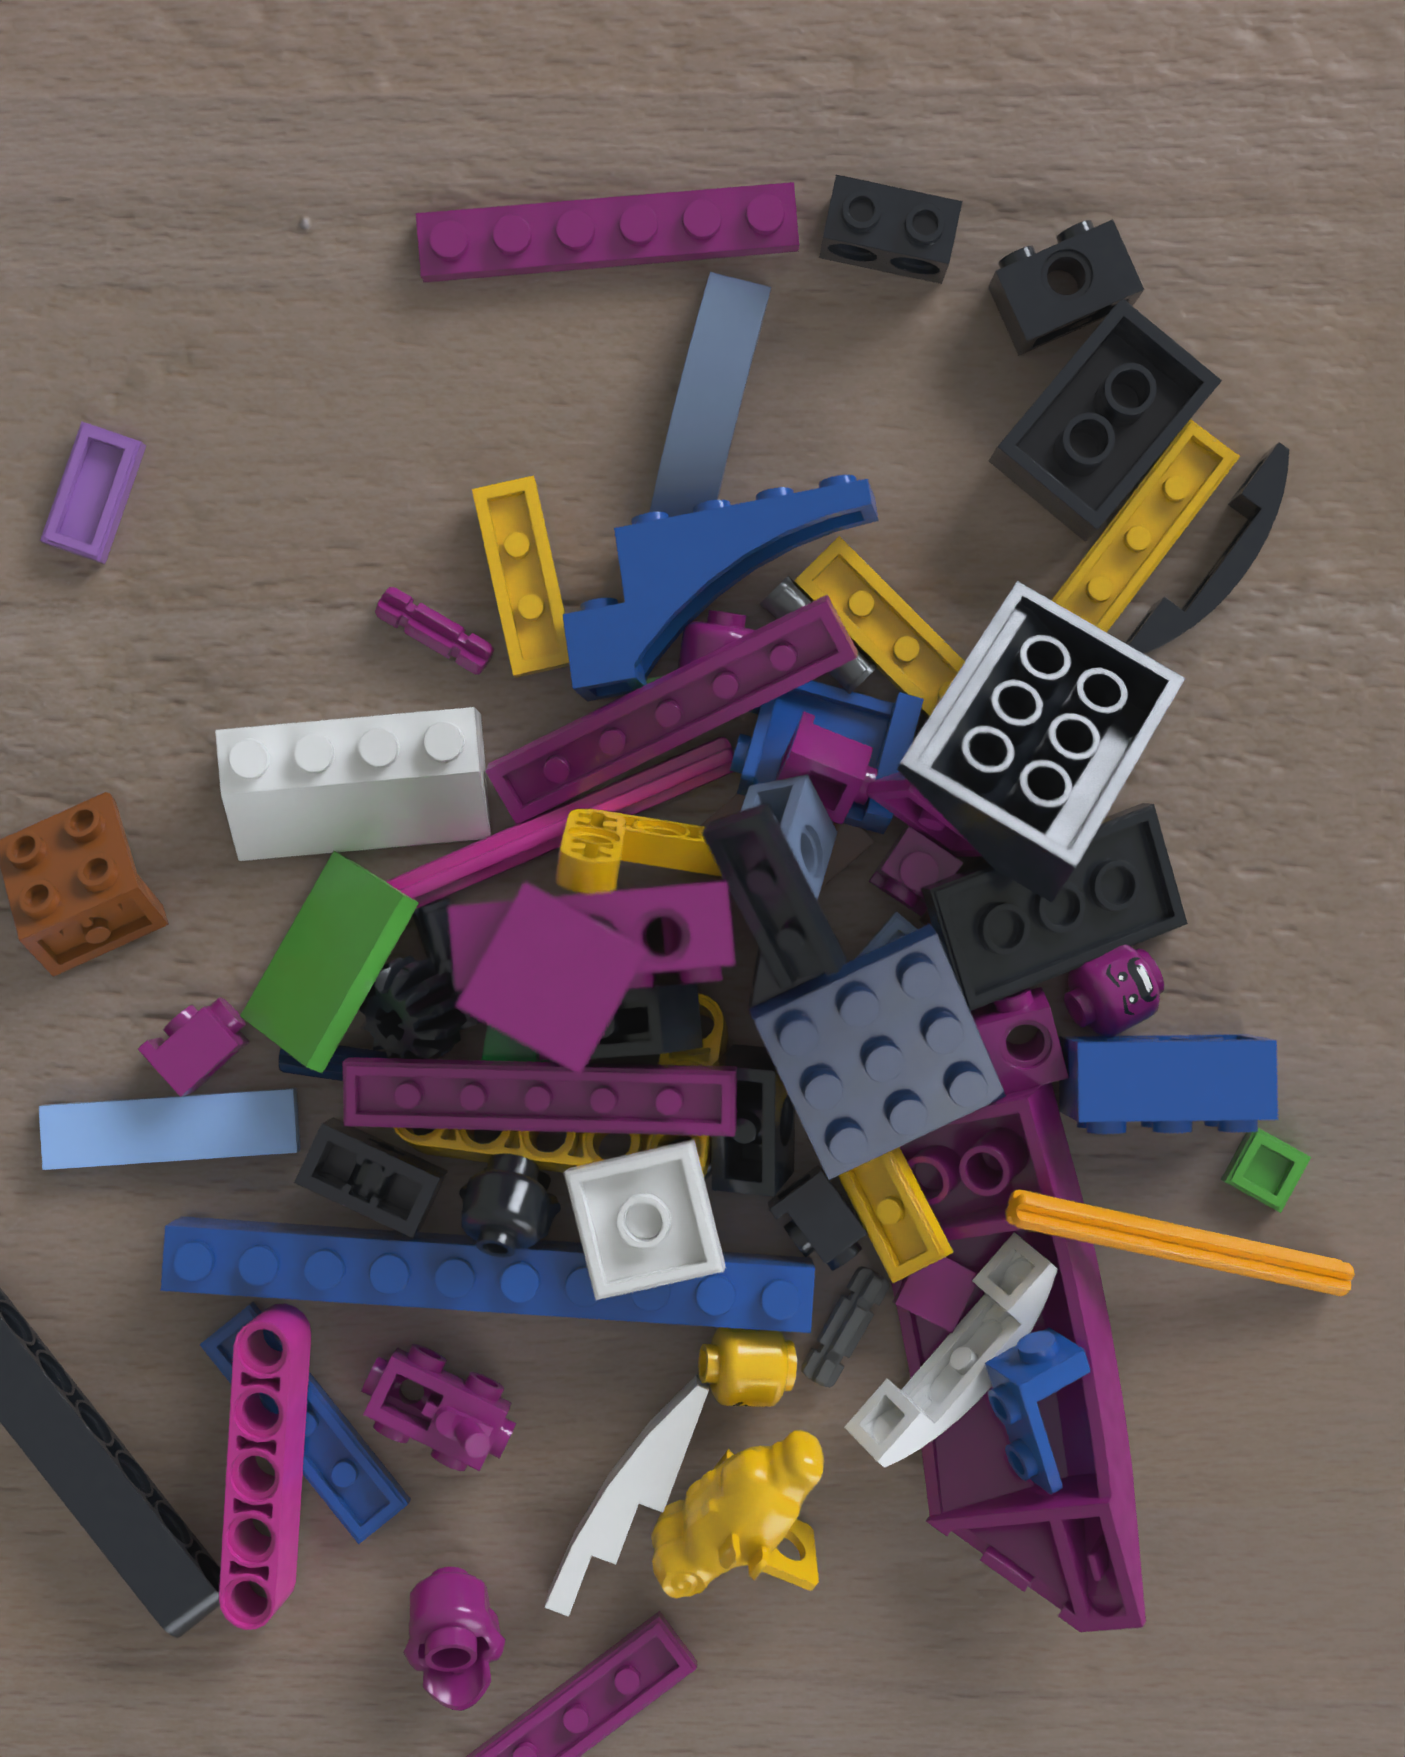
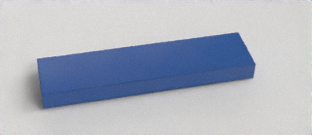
M254 1302L250 1303L200 1344L230 1384L232 1382L233 1348L236 1335L246 1324L261 1313V1310ZM263 1329L266 1343L273 1350L283 1352L282 1342L274 1332ZM309 1372L303 1475L355 1541L360 1544L405 1508L411 1501V1498ZM259 1393L263 1406L268 1411L279 1414L275 1400L267 1394Z

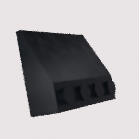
M1017 581L906 752L897 770L995 870L1052 903L1079 863L1185 678Z

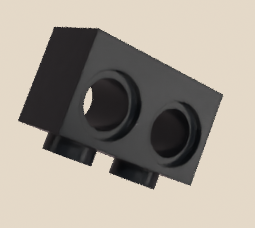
M836 175L819 258L942 284L950 263L963 201Z

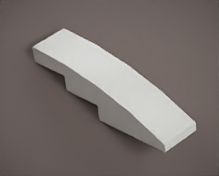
M696 1375L650 1420L607 1476L572 1536L548 1590L544 1608L569 1617L591 1556L616 1565L638 1505L641 1504L662 1513L664 1512L709 1391V1383H701L699 1375Z

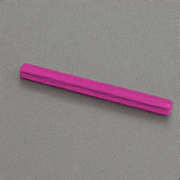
M718 737L386 882L419 902L417 908L423 907L561 847L570 811L575 809H597L629 815L638 814L733 773V771H730L734 751L726 737Z

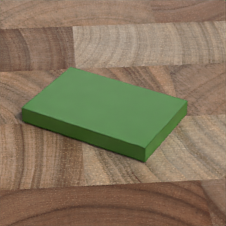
M333 851L242 1011L241 1018L304 1066L323 1073L419 902L351 859Z

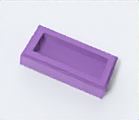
M81 421L40 541L55 548L105 564L146 445L141 441Z

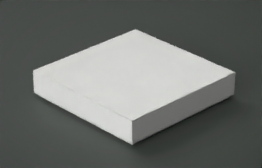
M694 1139L568 1168L564 1172L596 1300L716 1274L725 1270L726 1265Z

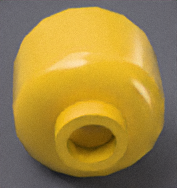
M718 1327L712 1337L711 1344H702L698 1359L699 1378L701 1383H710L712 1394L720 1405L734 1407L775 1406L780 1401L783 1393L791 1391L794 1387L797 1372V1357L794 1343L791 1340H785L781 1331Z

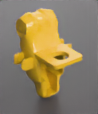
M795 1430L790 1432L784 1440L775 1442L771 1446L750 1447L736 1454H733L728 1449L714 1466V1470L705 1473L701 1479L695 1481L688 1488L685 1500H678L666 1505L664 1512H661L653 1528L651 1539L654 1548V1555L652 1557L653 1572L668 1596L678 1599L701 1593L719 1575L743 1565L748 1566L749 1576L753 1581L761 1572H764L809 1591L816 1587L819 1583L814 1531L809 1524L797 1520L801 1504L808 1493L817 1485L823 1472V1451L815 1436L802 1430ZM783 1538L788 1539L795 1545L800 1554L799 1561L787 1558L776 1548Z

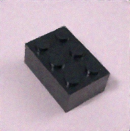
M1121 298L997 446L989 462L1086 542L1110 516L1222 380L1125 299Z

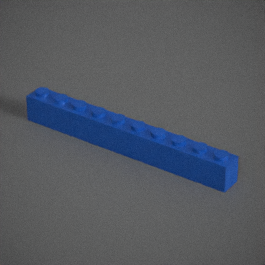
M183 1216L165 1225L161 1291L811 1333L815 1266L812 1257L722 1252L726 1265L723 1272L596 1300L581 1242L539 1240L528 1248L516 1249L513 1256L496 1257L481 1252L476 1247L477 1241L470 1236L459 1234L418 1232L411 1238L396 1230Z

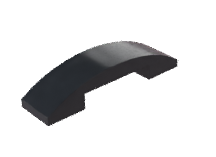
M1278 442L1266 452L1229 501L1228 505L1247 518V521L1182 609L1166 597H1163L1152 605L1125 643L1145 655L1166 645L1194 627L1211 613L1240 582L1258 556L1278 514L1288 474L1289 449Z

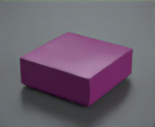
M944 1257L905 1277L893 1299V1303L953 1333L976 1286L972 1280L976 1277L977 1273Z

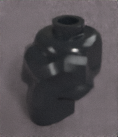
M496 1154L491 1156L484 1171L472 1176L468 1183L459 1190L463 1203L461 1214L462 1229L468 1236L477 1241L476 1247L481 1252L491 1256L510 1257L515 1254L516 1249L528 1248L548 1235L553 1219L561 1210L557 1197L547 1193L551 1178L548 1174L541 1172L539 1166L528 1158L514 1154Z

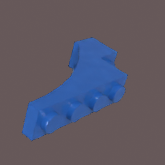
M853 475L833 476L820 481L818 484L819 488L794 493L793 489L787 487L771 488L759 492L755 496V501L731 505V502L728 500H710L695 505L693 513L669 517L664 512H649L633 517L631 519L632 525L614 528L625 602L618 604V600L615 598H597L581 603V611L562 614L573 689L588 702L626 695L647 685V677L660 658L683 632L685 626L699 616L721 594L754 570L794 548L834 532L879 521L875 496L868 478L857 480Z

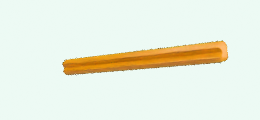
M1016 1190L1011 1193L1008 1202L1009 1206L1006 1209L1007 1222L1015 1225L1017 1228L1341 1297L1350 1292L1351 1280L1355 1275L1353 1266L1339 1259L1023 1190Z

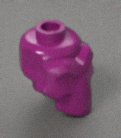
M443 1567L435 1570L431 1576L419 1581L410 1592L409 1640L403 1653L409 1664L416 1671H424L423 1688L435 1701L452 1710L463 1711L476 1704L487 1691L491 1683L489 1663L499 1660L503 1653L506 1639L500 1633L498 1616L490 1608L485 1583L481 1579L468 1574L464 1569Z

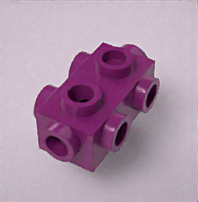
M412 1344L409 1352L397 1347L389 1361L378 1356L361 1392L371 1396L363 1415L375 1420L373 1428L377 1432L400 1443H408L409 1439L412 1438L432 1448L431 1456L436 1461L458 1471H465L467 1466L480 1471L488 1453L500 1459L516 1426L515 1422L506 1418L512 1403L501 1398L504 1387L501 1384L476 1372H470L467 1379L464 1380L445 1371L443 1368L447 1362L446 1358L418 1344ZM410 1379L422 1385L424 1388L423 1397L418 1400L407 1399L401 1391L402 1382Z

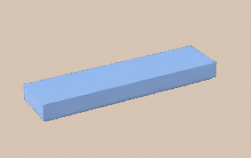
M297 1088L38 1106L42 1170L287 1154L301 1151Z

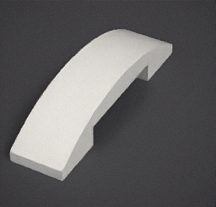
M1013 1233L972 1280L985 1294L955 1327L953 1333L948 1335L901 1390L890 1380L886 1379L844 1428L883 1467L904 1459L941 1435L972 1408L992 1387L985 1362L1016 1346L1022 1337L1030 1334L1049 1296L1057 1268L1016 1233Z

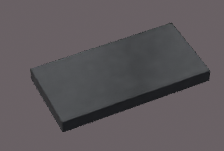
M1142 803L1104 818L1076 868L1052 903L995 870L988 862L921 888L932 927L937 933L970 1011L1077 969L1084 963L1098 958L1121 945L1134 946L1188 924L1154 804Z

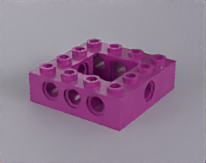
M727 881L554 897L649 950L628 988L653 986V981H657L656 972L674 970L680 971L681 983L722 980L721 966L735 965ZM513 901L448 906L455 990H464L468 985ZM660 917H662L665 954L655 951L649 945L647 939L649 926Z

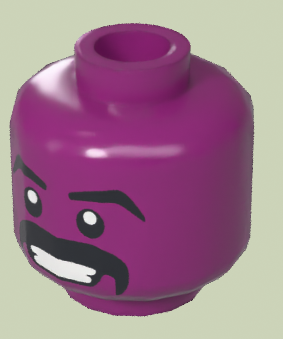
M1121 945L1098 958L1084 963L1081 967L1069 971L1068 985L1070 991L1065 993L1064 1001L1070 1016L1080 1027L1088 1025L1099 1035L1114 1037L1145 1021L1158 1011L1160 994L1164 992V981L1159 967L1149 953L1143 949L1138 948L1135 950L1129 945Z

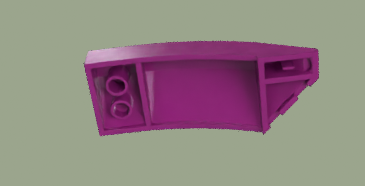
M1051 1082L1006 1094V1097L900 1146L954 1252L946 1256V1258L978 1274L1010 1236L1016 1233L1057 1268L1049 1296L1030 1333L1043 1331L1050 1327L1085 1350L1091 1370L1090 1373L1037 1402L1063 1485L1062 1489L1051 1495L1032 1480L1024 1481L1016 1474L1008 1461L1005 1451L1006 1445L1010 1444L1005 1426L994 1413L987 1391L958 1421L921 1448L929 1517L926 1519V1522L945 1536L953 1532L983 1554L980 1559L981 1562L1023 1592H1025L1027 1587H1030L1059 1608L1061 1611L1058 1617L1079 1632L1143 1628L1146 1622L1132 1460L1114 1342L1094 1244L1017 1228L1006 1220L1009 1197L1016 1190L1084 1204ZM903 1279L895 1283L891 1281L894 1297ZM977 1285L957 1325L985 1294ZM896 1305L910 1378H912L948 1337L950 1332Z

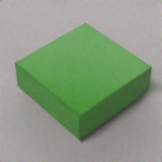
M1258 1128L1257 1132H1246L1221 1181L1281 1213L1311 1157Z

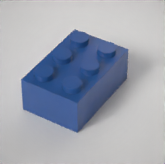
M1249 1034L1128 1035L1114 1037L1058 1036L1069 1077L1059 1080V1112L1076 1120L1078 1128H1087V1133H1126V1122L1141 1121V1127L1152 1128V1132L1189 1133L1192 1132V1121H1204V1126L1218 1127L1220 1132H1257L1258 1120H1278L1277 1040Z

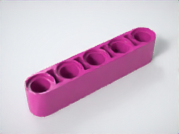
M286 1303L274 1304L266 1308L246 1324L236 1335L233 1348L219 1602L220 1609L225 1618L235 1627L244 1630H254L266 1625L292 1594L296 1583L311 1329L305 1314L297 1307ZM263 1329L272 1331L279 1337L282 1342L283 1352L273 1350L266 1343ZM259 1393L267 1394L275 1400L279 1414L272 1413L263 1406ZM256 1456L263 1457L271 1463L275 1476L267 1474L260 1469ZM252 1519L262 1521L268 1527L271 1537L262 1535L257 1531ZM249 1581L259 1584L264 1589L267 1598L257 1595L249 1585Z

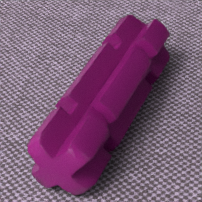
M389 587L383 593L375 609V614L379 619L396 629L401 625L404 627L403 632L448 659L451 656L457 658L455 662L473 674H480L487 667L494 652V648L489 642L474 633L470 636L466 635V630L462 626L421 602L416 606L413 604L414 599L395 587Z

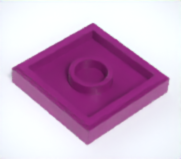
M524 882L456 1006L572 1071L581 1074L649 950L529 883Z

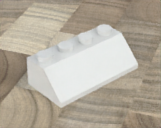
M474 707L215 730L221 797L238 861L333 853V851L340 853L475 841L491 836L481 713Z

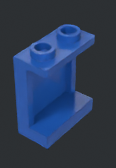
M811 680L748 711L758 714L753 736L740 733L730 771L742 774L737 794L746 796L749 786L775 781L782 756L803 711L815 715L813 724L872 747L869 766L878 769L876 780L899 772L897 768L912 745L924 699L899 692L895 702L892 703L856 692L849 694L845 689ZM868 797L864 805L853 802L843 823L884 835L892 820L893 813L871 797Z

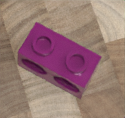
M1029 987L970 1011L1005 1094L1069 1078L1051 1007L1042 987L1030 989ZM1029 1024L1038 1028L1036 1035L1027 1043L1013 1044L1006 1040L1010 1031L1019 1025Z

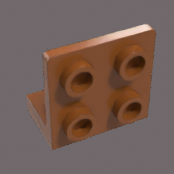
M104 792L0 839V868L19 941L53 977L169 925L163 904L137 874L115 799L110 793Z

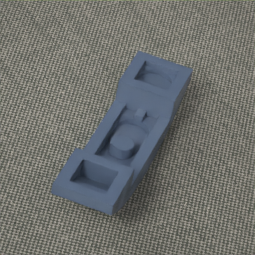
M710 272L678 387L649 512H664L669 517L693 513V507L699 503L718 500L771 287Z

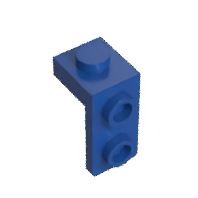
M1048 1327L1043 1331H1036L1025 1335L1018 1341L1016 1346L985 1362V1366L993 1388L988 1391V1399L994 1413L1004 1424L1010 1444L1005 1447L1010 1465L1022 1480L1027 1481L1030 1479L1052 1495L1062 1489L1063 1485L1037 1402L1090 1373L1091 1370L1085 1350Z

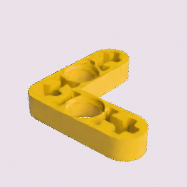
M575 809L570 811L560 847L555 880L561 887L583 894L613 892L616 890L620 861L721 876L701 834L706 828L704 826L597 809Z

